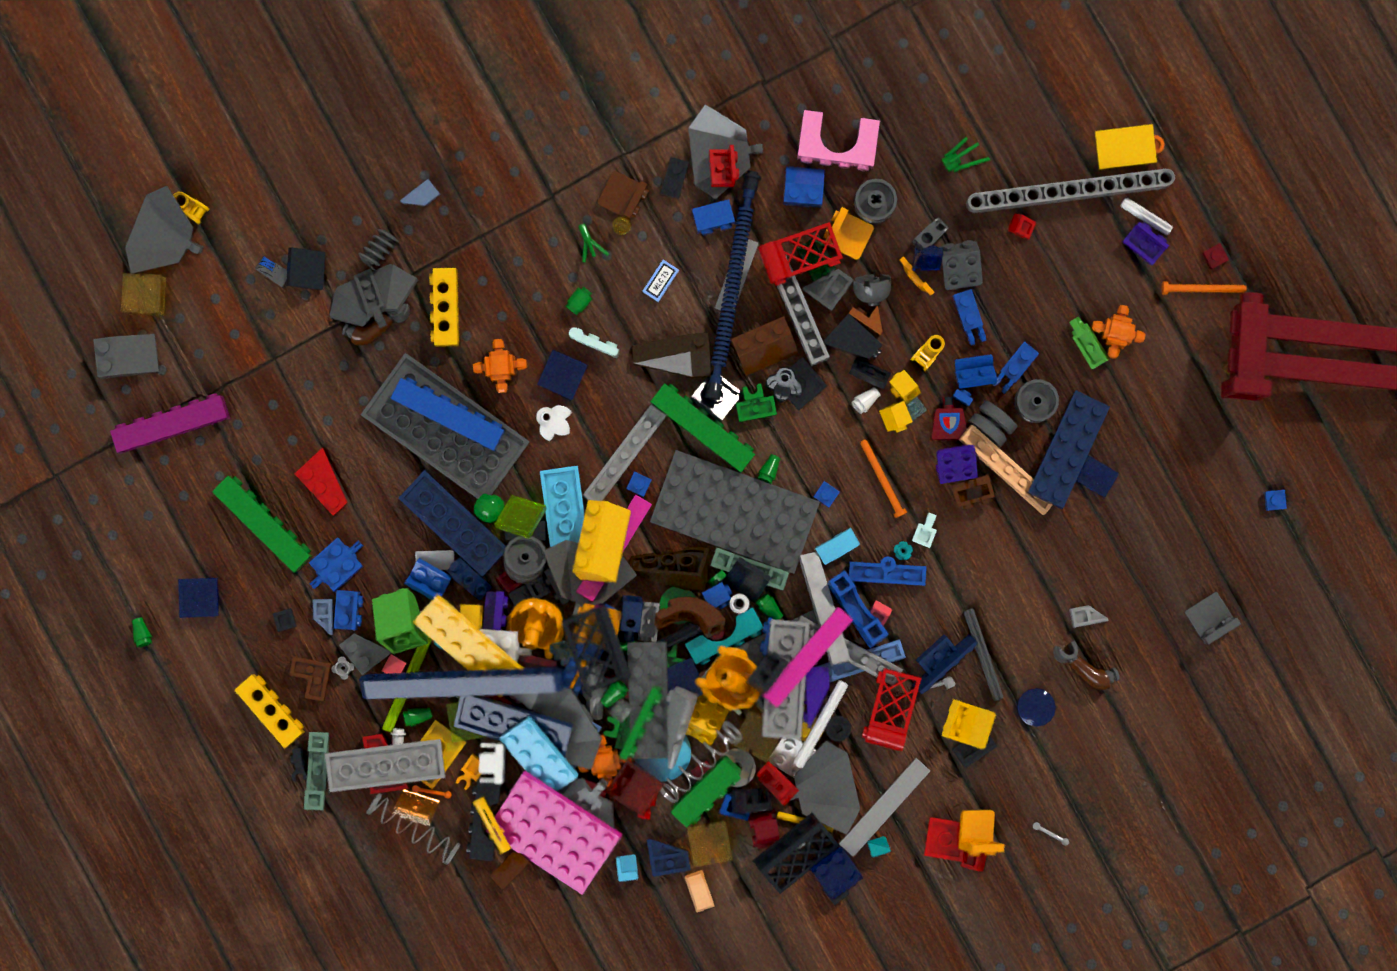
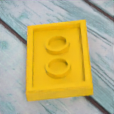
M1153 124L1095 131L1099 170L1157 163Z
M435 720L420 741L441 739L446 772L467 742ZM441 778L423 780L422 782L431 789H434Z

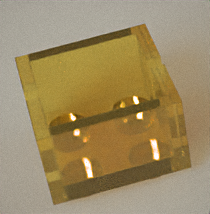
M123 273L121 312L125 314L143 315L144 313L146 315L164 316L166 278L162 275L144 274L143 276L141 274Z
M748 710L739 729L742 740L732 745L745 752H749L752 749V755L768 762L779 738L761 736L763 716Z
M726 820L708 823L709 827H705V823L687 827L694 867L711 864V858L715 859V863L732 860Z

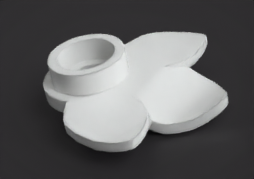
M556 405L553 408L543 407L538 410L536 419L540 424V434L544 439L551 441L554 433L557 435H567L570 433L568 422L565 420L571 414L570 409L562 405ZM548 413L549 419L545 421L543 415Z

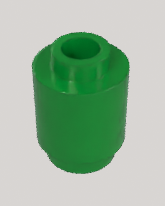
M584 286L582 289L578 287L567 300L566 307L576 315L580 312L582 313L593 300L590 297L592 293Z

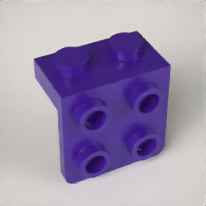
M974 445L937 451L938 465H935L940 484L978 478Z

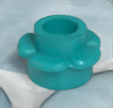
M905 541L895 545L894 553L897 559L908 560L913 552L911 545H908Z

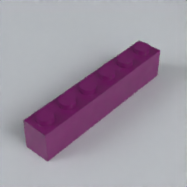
M217 393L206 396L207 400L199 402V399L188 402V406L182 408L180 405L169 408L170 412L164 414L160 411L151 414L152 417L144 419V417L134 419L133 424L130 425L122 423L114 426L115 429L111 430L110 433L116 452L122 454L230 419L224 397L218 396Z

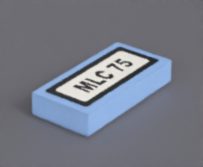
M662 260L642 292L659 302L679 272V269Z

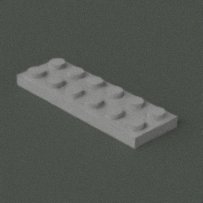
M770 620L768 652L773 653L775 651L791 662L808 642L809 623ZM806 675L777 708L764 697L761 736L801 739Z
M441 739L325 753L329 792L446 777Z

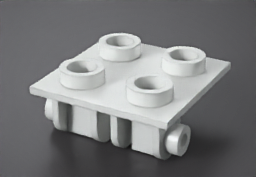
M781 738L768 761L794 777L800 770L799 767L794 765V760L804 742L800 741V739ZM813 748L808 759L817 751L815 748Z

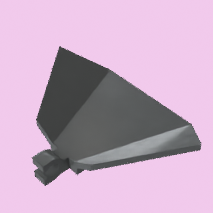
M707 105L703 106L688 128L695 186L714 199H717L729 187H711L709 149H729V145H734V151L738 153V161L735 163V166L739 169V178L751 168L749 155L763 153L762 144L748 146L746 129Z
M168 186L147 194L125 247L131 274L180 263L188 249L196 254H202L204 246L191 241L194 227Z
M393 264L386 265L376 271H372L370 268L354 275V280L336 288L329 316L331 319L362 327L374 316L379 328L384 327L387 324L382 312L399 311L418 282V279Z
M564 540L543 551L561 597L575 602L572 616L578 614L579 607H583L584 603L593 605L603 604L637 576L623 556L621 557L616 583L605 582L594 601L591 602L576 593L583 581L573 572L579 543Z
M564 687L562 691L555 693H539L532 712L573 724L565 759L571 765L592 769L602 738L593 725V719L584 704L581 705L574 691L570 688Z
M825 740L808 759L803 768H800L794 775L795 785L799 791L791 800L799 798L802 814L808 816L813 812L821 823L844 834H848L860 811L849 756L846 751Z
M582 777L574 779L557 791L615 829L613 802L599 795L608 784L603 778L593 790Z

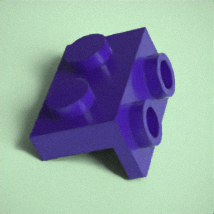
M1138 222L1122 242L1152 266L1169 245L1163 236L1154 234L1148 224Z
M486 592L483 629L502 631V627L506 626V616L503 615L504 608L508 607V597L505 596V592Z

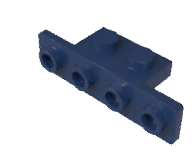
M942 635L916 659L926 672L921 677L918 692L923 694L928 691L938 679L945 676L949 669L957 665L967 653H970L978 642L971 635H967L954 646L947 636Z

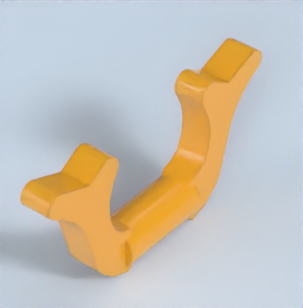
M903 256L900 262L908 277L922 291L927 292L930 296L935 292L926 282L923 283L911 269L913 268L912 265Z

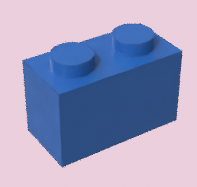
M729 199L692 209L697 232L702 233V235L711 234L714 229L718 228L727 230L735 224Z

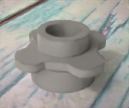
M339 657L338 662L332 666V672L340 675L341 679H347L348 674L354 670L355 666L353 663L346 661L345 657Z

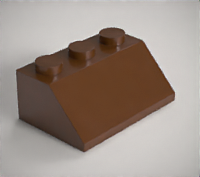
M784 316L731 339L732 346L746 376L798 354L793 336Z

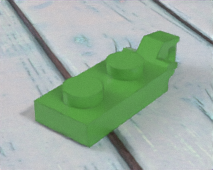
M1076 317L1069 322L1074 329L1072 331V338L1092 370L1110 359L1087 323L1084 324L1080 317Z

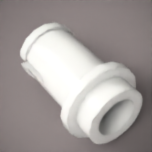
M393 728V732H391L392 745L403 744L404 735H406L404 729Z

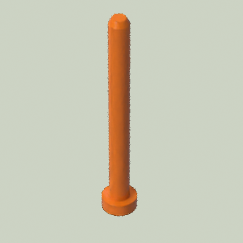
M1163 281L1161 285L1162 295H1168V292L1244 293L1247 290L1245 285L1169 284L1168 281Z
M861 441V446L896 512L893 514L895 519L906 514V509H902L868 441Z

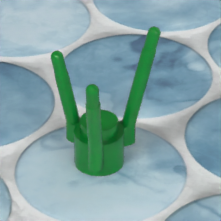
M965 137L950 152L944 154L945 157L941 160L948 172L953 170L955 173L961 169L989 161L990 157L958 165L961 163L959 158L979 146L977 142L961 153L956 154L955 152L968 140Z

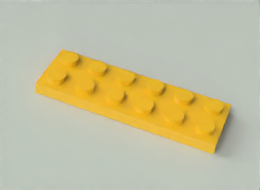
M437 595L413 621L417 627L468 671L523 669L440 595Z

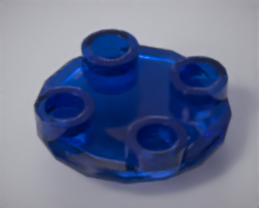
M1030 689L1018 699L1017 708L1019 716L1030 726H1043L1050 722L1055 715V701L1051 694L1043 689Z

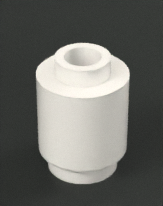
M736 594L730 600V608L735 613H743L749 607V599L744 594ZM740 599L744 602L742 607L736 605L737 600Z

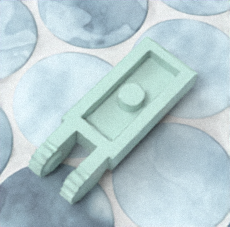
M577 327L569 330L571 339H575L577 342L615 358L618 357L620 350L615 343L607 341L605 344L599 341L600 338L590 333L586 336L582 329H577Z

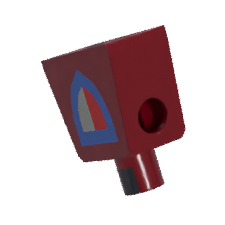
M943 397V408L934 410L930 441L959 440L967 430L963 408H954V397Z

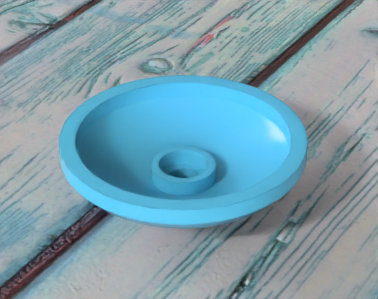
M685 735L673 769L668 768V758L635 759V763L638 769L652 780L667 781L666 778L673 780L683 773L679 766L686 770L691 759L690 742Z

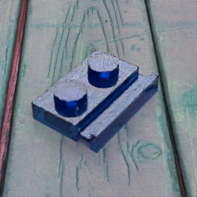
M928 246L923 248V251H918V248H915L912 270L915 271L916 268H921V271L940 270L943 247Z
M1088 455L1076 481L1105 498L1119 473Z

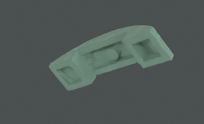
M716 548L710 566L730 572L738 558L741 557L772 577L768 586L784 590L789 572Z
M309 732V758L304 809L324 810L328 776L325 753H329V733Z

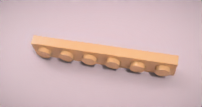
M970 425L959 441L965 446L974 445L978 458L1037 511L1045 515L1052 504L1027 493L1033 478L974 425Z

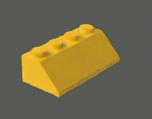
M588 500L573 572L580 580L616 583L631 514L629 509L607 501Z

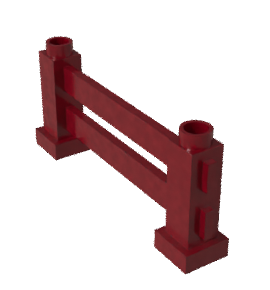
M1251 292L1240 294L1239 304L1234 306L1230 315L1229 334L1232 335L1231 349L1228 350L1227 372L1230 375L1228 380L1222 382L1221 398L1260 401L1270 397L1272 380H1264V377L1397 391V366L1266 352L1267 339L1397 353V328L1268 314L1269 304H1263V294Z

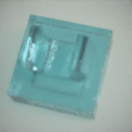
M915 397L906 404L912 421L927 411L918 397Z
M561 641L550 644L549 651L554 654V660H561V665L568 664L569 658L573 657L568 642Z

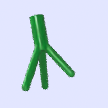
M586 224L578 226L584 240L583 263L586 262L587 248H589L592 257L596 256L593 246L606 256L609 255L604 248L591 239Z

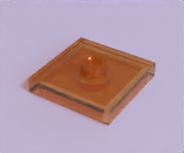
M403 789L392 814L430 826L440 801Z

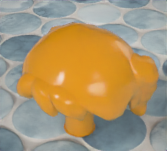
M538 598L522 600L506 617V631L518 632V642L527 649H544L546 659L552 658L556 647H558L565 635L561 624L563 618L560 610L547 600Z
M719 646L718 652L721 656L708 669L705 679L697 678L695 680L696 685L701 688L703 695L710 702L719 703L728 710H738L753 706L754 702L759 699L760 693L746 681L757 666L748 658L745 650Z

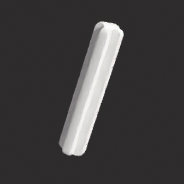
M1125 198L1121 203L1122 208L1163 234L1168 235L1171 232L1172 225L1129 198Z

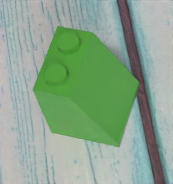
M407 588L398 589L396 592L382 594L378 598L372 599L376 639L392 654H396L428 644L426 634L413 623L414 619L420 614L416 597Z

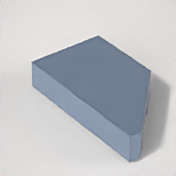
M427 179L400 201L403 204L427 206L440 193Z
M313 599V619L329 635H333V599Z

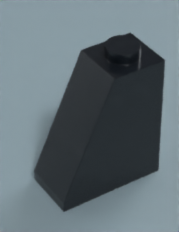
M850 314L823 341L826 347L865 360H869L871 357L875 359L882 352L879 349L882 344Z

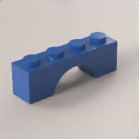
M843 571L829 580V590L844 612L853 619V625L868 647L872 648L886 639L888 636L887 631L878 618L873 616L866 608L848 574Z

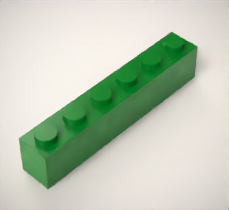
M664 383L650 401L651 404L738 472L742 473L755 456L753 453L754 448L746 442L744 445L738 441L739 437L732 431L727 433L722 429L724 427L722 423L716 419L712 421L707 417L709 415L708 412L701 407L699 409L695 408L692 405L694 402L686 395L681 397L677 393L679 390L672 384L667 386Z
M228 475L212 492L294 573H297L313 557L310 554L311 549L304 543L300 544L296 540L298 537L290 529L287 531L282 527L284 523L277 516L273 518L269 514L271 510L264 503L259 504L255 500L257 496L250 489L246 491L242 487L243 482L238 477Z

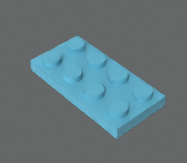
M578 466L540 471L550 547L564 540L579 543L585 512Z
M530 716L502 734L499 738L529 774L555 791H558L578 776V773Z

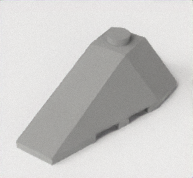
M678 686L673 691L670 690L667 697L669 702V769H673L676 765L699 695Z

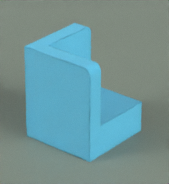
M636 855L617 856L619 881L638 879Z

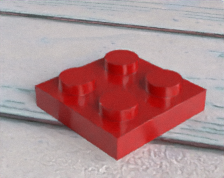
M929 817L924 856L962 862L964 850L959 849L960 822Z

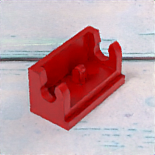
M767 761L756 775L759 778L758 780L784 806L799 791L770 761Z

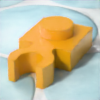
M474 753L461 769L465 774L456 780L457 784L462 779L467 782V785L464 787L465 790L472 785V779L477 781L483 774L479 773V757Z

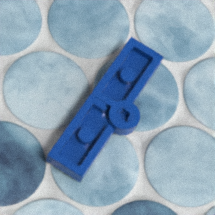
M888 556L882 558L880 564L849 562L848 576L852 581L925 586L927 566L896 565L895 560Z

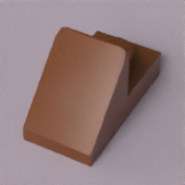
M878 306L869 318L866 316L867 313L861 308L857 307L855 309L853 307L849 314L858 323L878 337L881 335L882 326Z

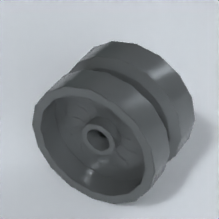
M876 178L867 180L860 185L854 198L855 212L860 219L871 224L882 223L890 218L897 204L896 191L892 185L885 180ZM877 199L879 203L873 204L872 200Z
M1034 379L1023 384L1017 390L1014 397V407L1017 414L1023 420L1030 423H1040L1049 419L1056 412L1059 405V395L1056 388L1051 383L1040 379ZM1036 397L1039 399L1038 402H1039L1040 404H1035V403H1034V399H1035Z
M985 400L979 407L982 415L975 413L968 422L1000 448L1007 440L1002 432L1011 435L1018 426L1000 408Z
M523 535L511 540L505 548L504 568L507 575L517 583L524 584L535 582L545 571L546 558L543 553L545 551L544 545L533 536Z

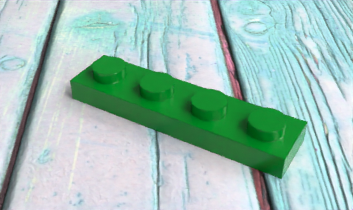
M657 686L652 687L619 756L620 758L628 760L630 757H634L638 749L635 745L638 739L642 740L646 732L643 728L646 722L650 723L653 718L654 712L652 709L662 699L663 695L660 694L661 688Z

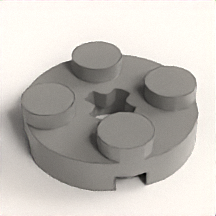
M733 748L728 750L726 755L735 764L739 762V766L742 767L741 779L734 786L732 784L730 786L741 787L746 785L755 775L756 765L753 757L744 749Z

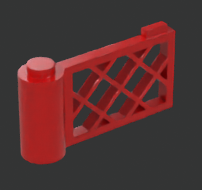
M830 222L758 247L770 283H775V286L786 283V279L826 264L829 267L838 265L840 260L843 259ZM827 228L830 235L827 242L817 237L819 230ZM806 235L813 238L809 248L799 243L802 236ZM815 240L825 244L821 254L811 249ZM790 242L795 245L791 254L783 250L782 243ZM797 246L807 250L803 260L793 256ZM827 246L835 249L836 257L829 258L823 255ZM809 252L819 256L816 264L812 265L806 262ZM791 258L801 262L799 270L791 272L789 267Z
M884 668L883 672L879 671L876 682L880 684L868 727L864 726L862 738H865L864 742L902 751L921 677ZM886 674L895 675L898 682L888 687L885 682ZM908 679L916 681L915 687L908 692L902 684ZM900 684L905 694L895 699L890 690ZM888 691L893 701L883 705L880 697ZM907 696L910 700V706L902 710L897 701ZM895 703L900 712L890 717L885 708ZM884 710L888 719L883 722L875 721L876 713ZM901 714L906 720L904 728L896 726L893 722V719Z

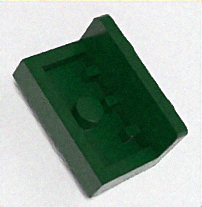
M813 238L803 245L809 248ZM815 240L811 249L821 254L825 244ZM797 247L796 251L803 260L807 250ZM825 250L823 255L832 258L831 256H829L827 250ZM809 252L806 262L812 265L816 264L819 256ZM826 264L807 272L814 282L829 275L836 267H829Z

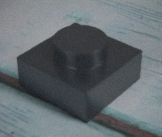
M292 608L273 613L278 632L297 627Z

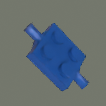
M337 537L309 562L317 574V577L309 583L312 588L315 589L324 582L334 592L337 591L364 567L355 554L363 547V544L358 540L353 546L348 547Z

